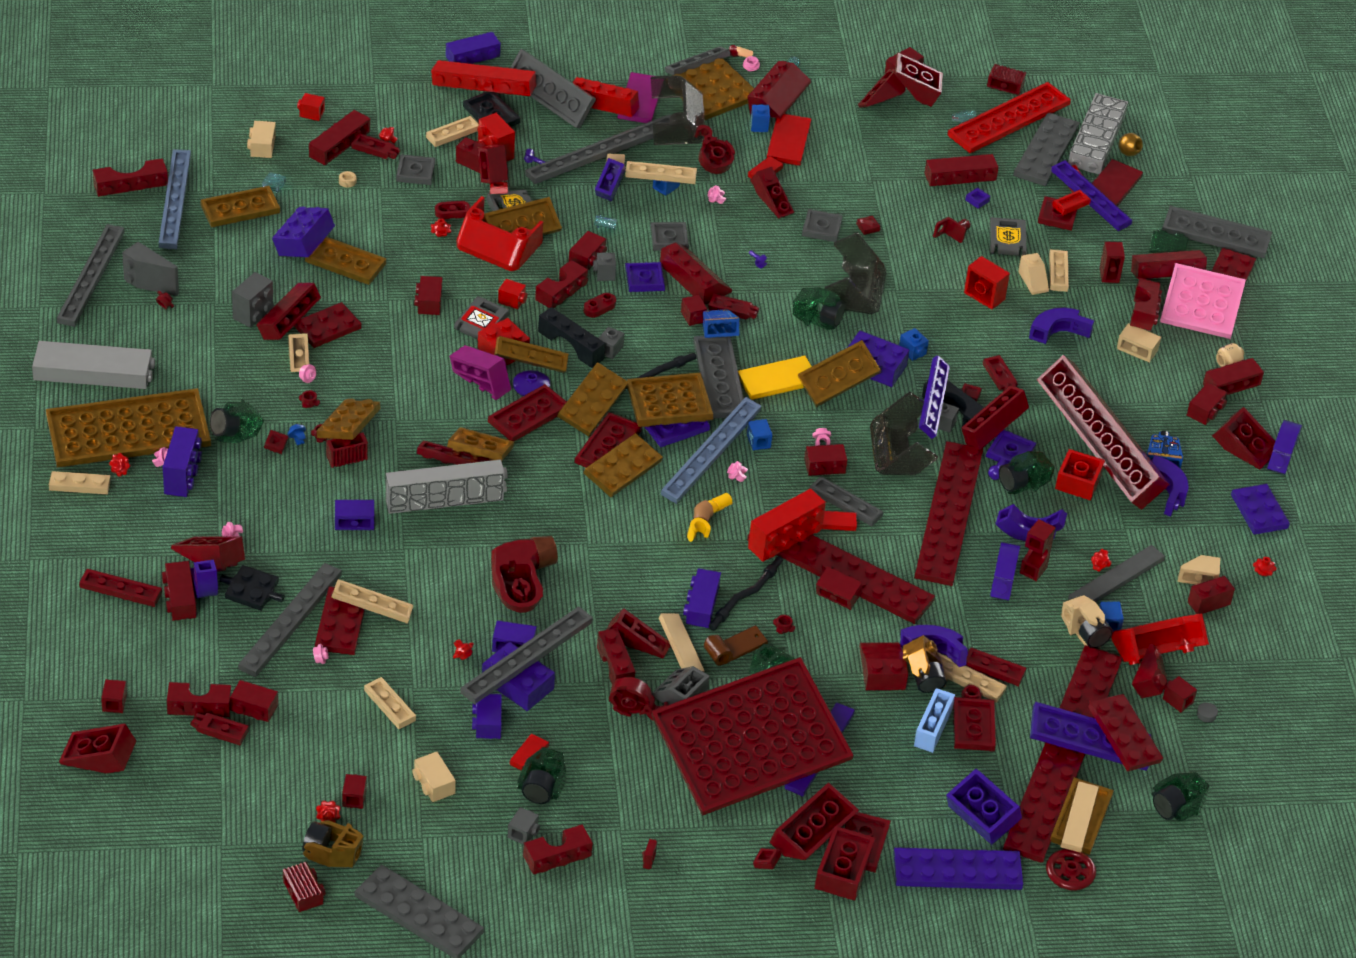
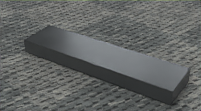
M719 46L665 67V72L670 75L681 74L688 69H694L702 64L711 63L717 58L721 59L731 56L730 50Z
M822 476L810 486L822 499L845 512L856 513L857 519L871 527L883 517L882 510Z

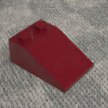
M899 52L897 53L895 75L917 101L932 107L942 92L943 73Z
M1242 407L1212 435L1224 450L1259 470L1270 460L1275 440L1245 407Z
M193 536L171 545L173 551L193 562L214 560L217 572L225 571L226 567L237 566L238 562L245 560L242 536Z
M860 643L865 690H906L908 669L907 663L903 659L904 653L900 643Z
M125 723L72 732L59 763L65 766L101 773L124 771L136 744V739Z
M835 826L817 871L814 889L855 901L864 878L875 838Z

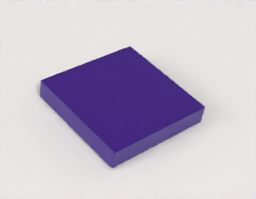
M661 262L625 263L629 292L665 291Z

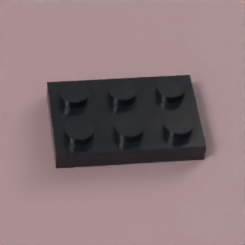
M487 91L463 101V107L478 122L480 118L497 113L510 127L520 123V117L494 92Z

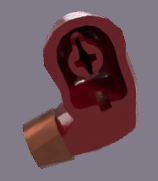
M542 536L518 539L503 543L492 549V586L501 602L508 609L518 613H526L532 611L539 604L543 596V587L536 575L535 569L538 570L557 563L558 553L553 537Z

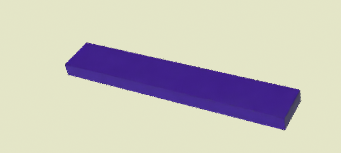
M1066 160L1052 166L1051 171L1074 192L1081 190L1091 199L1089 206L1117 231L1132 225V219Z
M938 355L932 359L919 428L931 439L937 436L950 366Z
M836 702L831 710V714L841 733H843L854 716L855 710ZM818 773L785 785V789L804 796Z

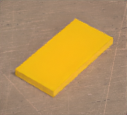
M806 356L739 370L738 375L749 398L754 400L804 388L798 378V374L812 366Z

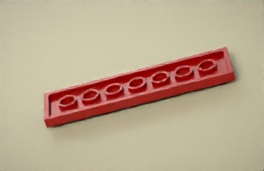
M1046 82L949 129L947 136L967 152L972 153L1044 118L1047 113L1052 114L1070 105L1071 99L1049 82Z

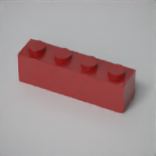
M576 77L572 82L596 98L591 108L632 117L639 109L638 91L579 77Z

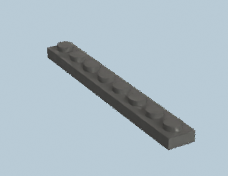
M106 225L57 316L58 324L76 326L124 235V227Z
M324 563L238 664V670L257 677L326 595L328 587H332L342 576V570Z
M578 606L462 686L460 693L475 705L592 624L593 617Z

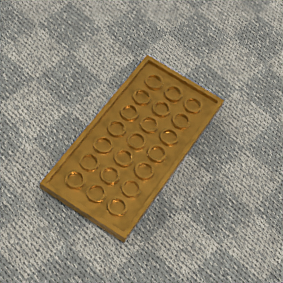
M198 388L46 409L57 468L112 460V456L118 453H122L123 456L128 458L154 454L163 447L169 448L175 426L198 429L199 437L202 438L201 447L211 446V439Z

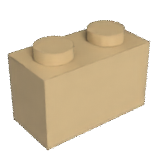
M254 121L253 128L250 127L249 137L251 139H248L247 149H250L251 157L272 158L276 137L275 122Z
M1128 323L1119 335L1117 349L1150 363L1159 350L1161 337L1144 329L1130 326Z
M438 752L414 760L413 776L416 781L421 783L424 794L428 795L432 802L455 794L456 780Z

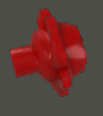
M394 127L383 128L379 134L380 139L392 142L393 144L396 143L398 138L394 136Z
M438 219L435 224H431V233H435L437 237H445L447 233H451V225L447 224L444 219Z
M122 453L114 454L109 462L111 472L116 473L118 477L122 476V474L126 475L127 470L130 468L128 457L123 456Z
M1101 549L1091 557L1093 570L1100 572L1103 568L1110 567L1111 560H1109L1107 550Z
M1263 557V560L1258 558L1257 562L1253 563L1254 571L1262 576H1271L1277 569L1275 563L1269 557Z
M458 639L453 643L456 647L453 655L454 659L465 660L472 655L473 642L467 644L462 643Z
M324 800L321 802V805L316 807L318 812L316 818L318 820H328L335 823L336 820L340 819V806L336 805L335 801L327 802Z

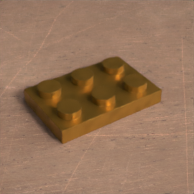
M460 427L448 440L447 447L453 448L457 452L471 453L475 457L482 456L489 458L491 461L501 460L502 462L513 449L514 441Z

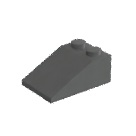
M140 242L135 243L122 252L124 280L127 283L140 289L155 292L161 291L162 293L166 292L175 296L179 294L178 267Z

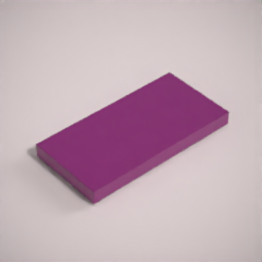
M631 72L626 88L638 91L639 109L632 117L618 114V119L641 123L651 122L663 87L664 77Z

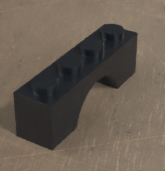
M552 307L539 315L538 332L551 341L558 336L563 337L573 346L578 359L591 368L597 362L600 363L604 360L605 342Z
M947 379L943 403L959 408L963 415V426L984 407ZM928 381L925 382L923 386L922 397L924 399Z

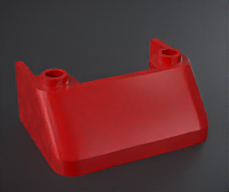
M481 196L467 211L457 237L456 246L459 250L508 271H516L542 244L543 221L540 220L532 230L519 227L510 233L482 221L484 219L485 197Z
M1202 613L1113 631L1111 637L1120 656L1123 657V661L1128 662L1129 665L1141 663L1140 659H1143L1151 643L1154 644L1160 654L1176 650H1182L1183 653L1195 651L1194 647L1209 645Z

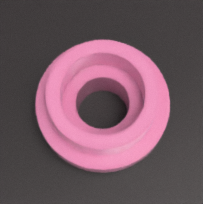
M749 56L744 60L743 67L753 72L759 69L760 63L756 57Z
M310 364L302 366L299 371L300 379L305 383L312 382L316 377L315 367Z
M318 644L317 647L313 648L315 662L325 664L326 659H329L327 648H323L322 644Z

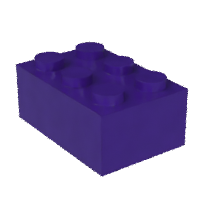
M299 207L272 237L279 256L309 257L335 227L328 208Z
M859 331L848 347L863 340L881 369V373L870 379L893 387L907 367L910 350L866 332Z
M175 426L163 464L164 494L187 497L189 490L193 489V477L197 476L198 473L197 464L201 463L202 451H199L202 438L199 437L198 429Z
M508 642L482 664V673L518 647ZM537 661L496 690L528 711L554 690L555 672Z
M978 769L972 771L946 794L948 807L991 845L1022 819L1020 806Z

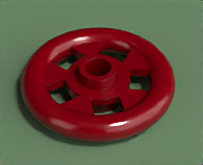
M1062 849L1054 852L1046 863V872L1050 880L1066 890L1084 889L1090 886L1096 877L1094 862L1083 852ZM1065 857H1072L1073 860H1065ZM1083 862L1087 868L1082 869L1079 863ZM1055 863L1061 864V870L1054 868ZM1082 874L1085 879L1080 881L1077 877ZM1064 875L1065 877L1069 878L1070 880H1069V881H1066V880L1062 879L1061 876Z

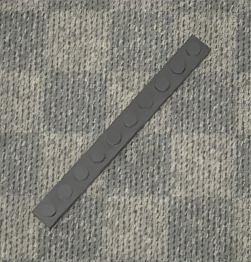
M671 114L526 169L525 176L534 184L541 183L547 179L607 157V154H615L679 129L680 122Z

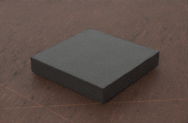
M401 154L396 182L431 185L436 158Z
M808 209L802 236L837 242L843 215Z
M650 222L653 251H661V248L675 242L689 249L686 222Z

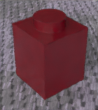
M695 295L682 298L681 313L688 325L703 323V312L707 311V307L701 297Z
M1178 676L1173 681L1170 680L1166 683L1163 700L1181 713L1194 703L1197 689Z
M105 679L101 697L102 712L123 713L127 697L126 681Z
M346 774L342 791V807L363 809L367 791V776Z

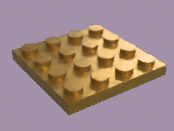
M717 58L711 63L702 64L700 67L688 69L681 74L667 77L665 84L704 121L748 104L747 96L754 89L723 58Z
M701 373L627 379L629 382L627 388L638 427L713 420V411Z

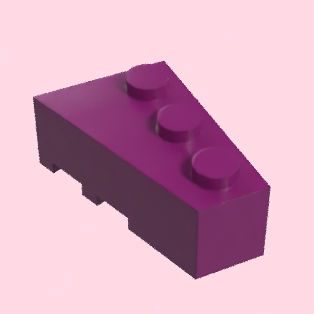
M466 345L449 356L454 373L469 383L474 382L479 385V389L482 392L486 390L491 393L494 400H498L511 390L504 358Z

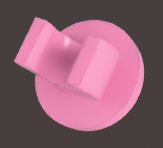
M715 185L709 189L707 194L709 202L714 203L716 201L723 204L726 200L723 197L725 192L720 190L719 186Z
M826 428L816 429V432L812 434L813 438H816L815 446H820V440H824L826 445H830L829 437L831 436V431H827Z
M166 447L154 453L157 459L152 460L156 467L164 464L168 451Z
M737 461L729 466L727 473H729L728 477L730 479L736 478L739 482H743L747 477L744 475L747 472V468L741 466L740 462Z
M227 522L226 526L222 528V536H239V533H243L242 526L233 525L232 522Z

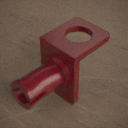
M947 217L936 223L933 237L936 238L945 233L962 243L966 230L971 226L970 222L967 219L956 222L952 218Z

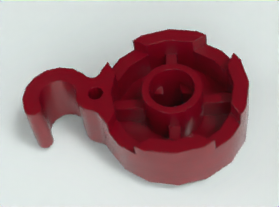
M700 125L695 133L696 138L704 136L702 148L699 152L700 165L706 171L713 174L725 173L730 169L734 161L735 150L727 140L722 141L718 140V137H713L712 129L709 126Z
M623 677L613 682L608 699L613 705L612 709L621 715L631 716L632 713H640V715L646 714L651 720H653L651 716L652 711L669 705L668 702H664L663 706L655 705V697L652 696L650 687L642 680L633 677Z

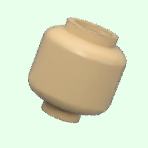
M1235 343L1223 346L1216 355L1217 363L1223 367L1244 360V350Z

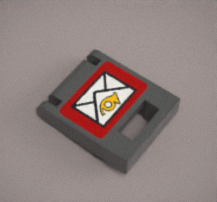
M477 296L455 322L454 329H460V332L478 340L479 331L508 318L509 310Z

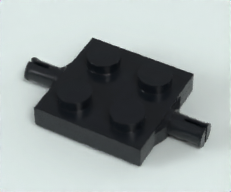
M245 565L241 566L233 578L224 574L220 576V582L230 585L225 593V599L260 611L271 599L281 603L284 600V594L274 592L279 582L278 576Z

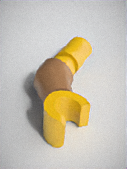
M724 493L709 501L704 500L696 505L694 508V519L691 521L687 533V538L690 542L695 539L697 532L703 533L706 538L709 537L711 527L708 522L710 517L714 513L733 504L732 498L728 493Z

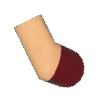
M736 45L729 47L732 57L747 58L753 55L751 50Z

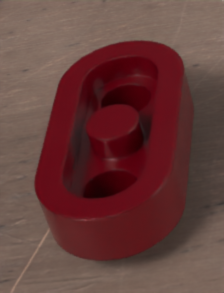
M465 201L440 202L435 205V216L440 219L465 218L467 211L470 209V204Z
M603 293L584 303V314L595 318L614 309L616 297L611 293Z

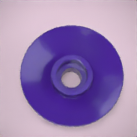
M535 370L522 371L513 379V388L522 396L527 395L544 384L550 387L549 378L544 373Z

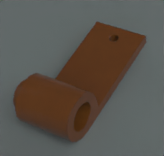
M755 625L725 640L719 635H710L705 640L704 648L715 664L721 666L768 644V641Z

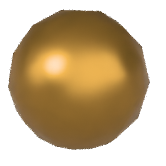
M1127 133L1120 138L1119 149L1124 155L1129 157L1135 156L1142 150L1143 142L1137 134Z

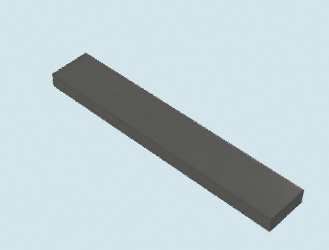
M1150 545L1071 593L1068 600L1084 595L1098 602L1163 562L1165 555L1153 545Z

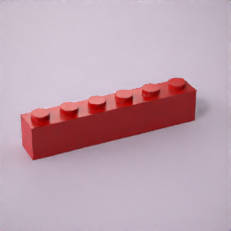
M438 60L431 70L432 84L435 86L531 96L536 88L535 71Z

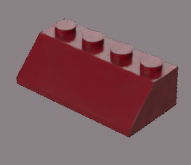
M778 61L747 96L750 114L752 105H769L770 117L780 119L809 86L811 80L794 63Z
M676 242L661 248L660 262L662 267L691 295H699L704 304L710 303L713 294L725 296L732 292V289L689 249Z
M828 782L775 830L769 843L776 849H779L784 857L807 860L830 839L835 826L842 828L859 812V809Z

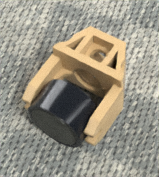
M1083 595L1063 602L1061 616L1070 635L1076 634L1084 646L1086 645L1090 648H1100L1110 640L1113 629L1105 620V614L1095 601Z

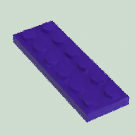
M1039 702L1034 703L1030 732L1031 739L1122 764L1095 718ZM1149 766L1140 769L1147 771Z
M894 847L896 886L1022 890L1023 888L1020 851Z

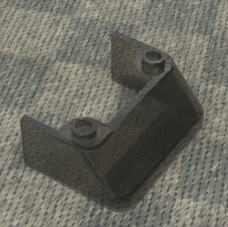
M682 76L651 77L652 99L683 97V112L672 114L670 123L653 124L654 145L695 144L703 142L704 136L695 137L697 128L700 125H705L703 93Z
M856 232L834 242V246L843 255L842 268L849 274V277L825 286L824 289L830 297L844 301L846 311L872 315L880 310L886 279V268L861 235Z
M910 391L876 416L870 424L875 470L882 475H916L938 459L936 454L918 442L909 447L908 436L916 432L918 428L917 418L921 416L924 404L922 399Z

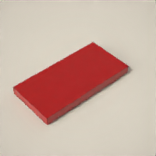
M784 114L780 119L776 118L767 158L771 156L781 163L800 166L811 125V118Z

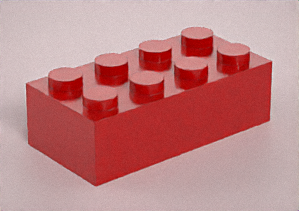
M810 488L751 521L748 549L764 562L783 550L789 549L792 545L805 540L810 535L818 533L823 527L826 502Z

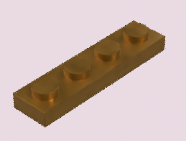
M499 336L497 337L494 355L564 373L566 372L569 354Z

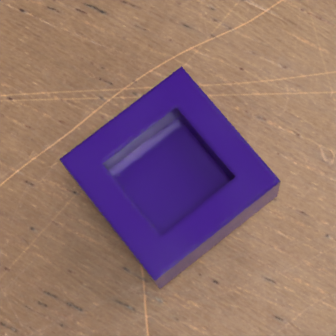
M976 188L966 195L965 200L979 209L990 202L991 196Z

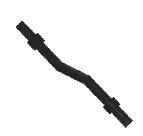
M691 353L675 357L672 361L659 365L637 378L654 377L672 368L683 367L686 363L696 360V354Z
M777 556L771 564L767 565L763 570V575L753 586L734 594L727 604L715 614V618L710 623L709 628L713 631L716 630L720 623L725 622L729 617V612L738 601L759 592L768 579L777 573V568L783 562V559Z

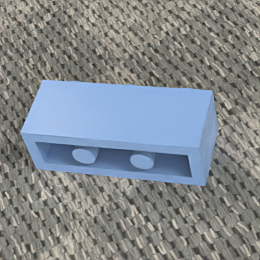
M935 689L916 730L914 747L934 752L952 712L955 694Z

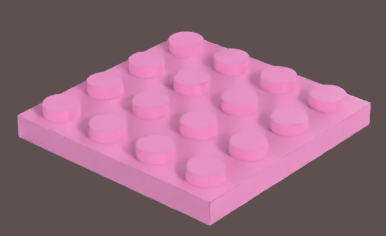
M1176 263L1160 322L1231 339L1246 280Z

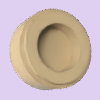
M345 171L339 175V184L341 186L349 188L356 185L357 177L353 172Z

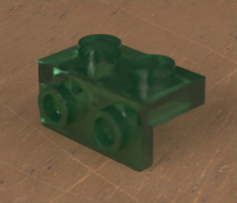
M1164 230L1153 231L1149 253L1186 251L1188 237L1180 233L1168 234Z

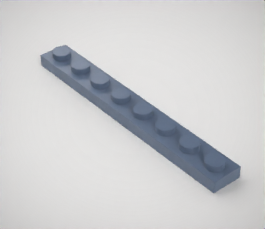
M173 149L159 248L177 249L191 150Z
M745 397L663 487L661 495L677 504L748 425V421H752L761 411V405Z

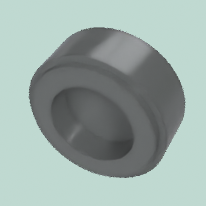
M1202 703L1198 706L1197 717L1201 721L1213 722L1216 719L1218 709L1215 705Z

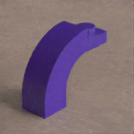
M1072 308L1049 309L1035 318L1031 325L1029 339L1046 344L1050 336L1059 331H1068L1090 338L1094 320L1079 316L1080 310Z
M1283 420L1267 467L1268 470L1286 474L1294 447L1302 430L1301 424Z
M1154 455L1153 464L1170 484L1166 488L1170 496L1166 503L1164 515L1171 517L1174 510H1178L1179 506L1184 507L1189 488L1188 480L1184 472L1177 465L1167 459Z
M1012 504L999 511L996 525L1007 535L1026 541L1028 531L1040 519L1056 527L1055 538L1056 531H1060L1065 526L1067 513L1061 509L1044 518H1033L1025 515Z
M1001 542L990 597L1009 601L1020 551L1019 545Z
M214 560L194 562V568H190L195 597L216 596L218 594V580Z
M916 625L901 629L900 646L902 648L903 645L924 635L930 641H934L938 653L949 657L958 667L966 665L968 650L963 645V636L959 633L935 625Z

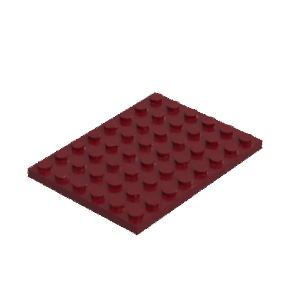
M801 657L656 709L651 714L702 816L850 761L854 756Z

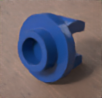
M295 424L290 427L287 435L289 438H294L297 445L304 444L303 439L306 438L304 434L306 428L304 425Z

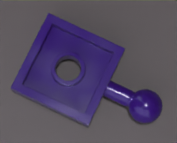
M1003 430L998 434L986 453V457L998 462L997 465L989 468V477L993 480H999L1000 466L1018 460L1024 465L1035 450L1036 443Z

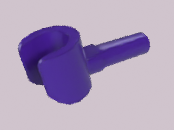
M532 149L526 150L525 162L531 163L534 161L539 164L545 162L535 157V152Z
M752 250L749 251V254L756 259L755 264L758 268L762 269L767 265L764 262L767 259L766 255L759 256Z

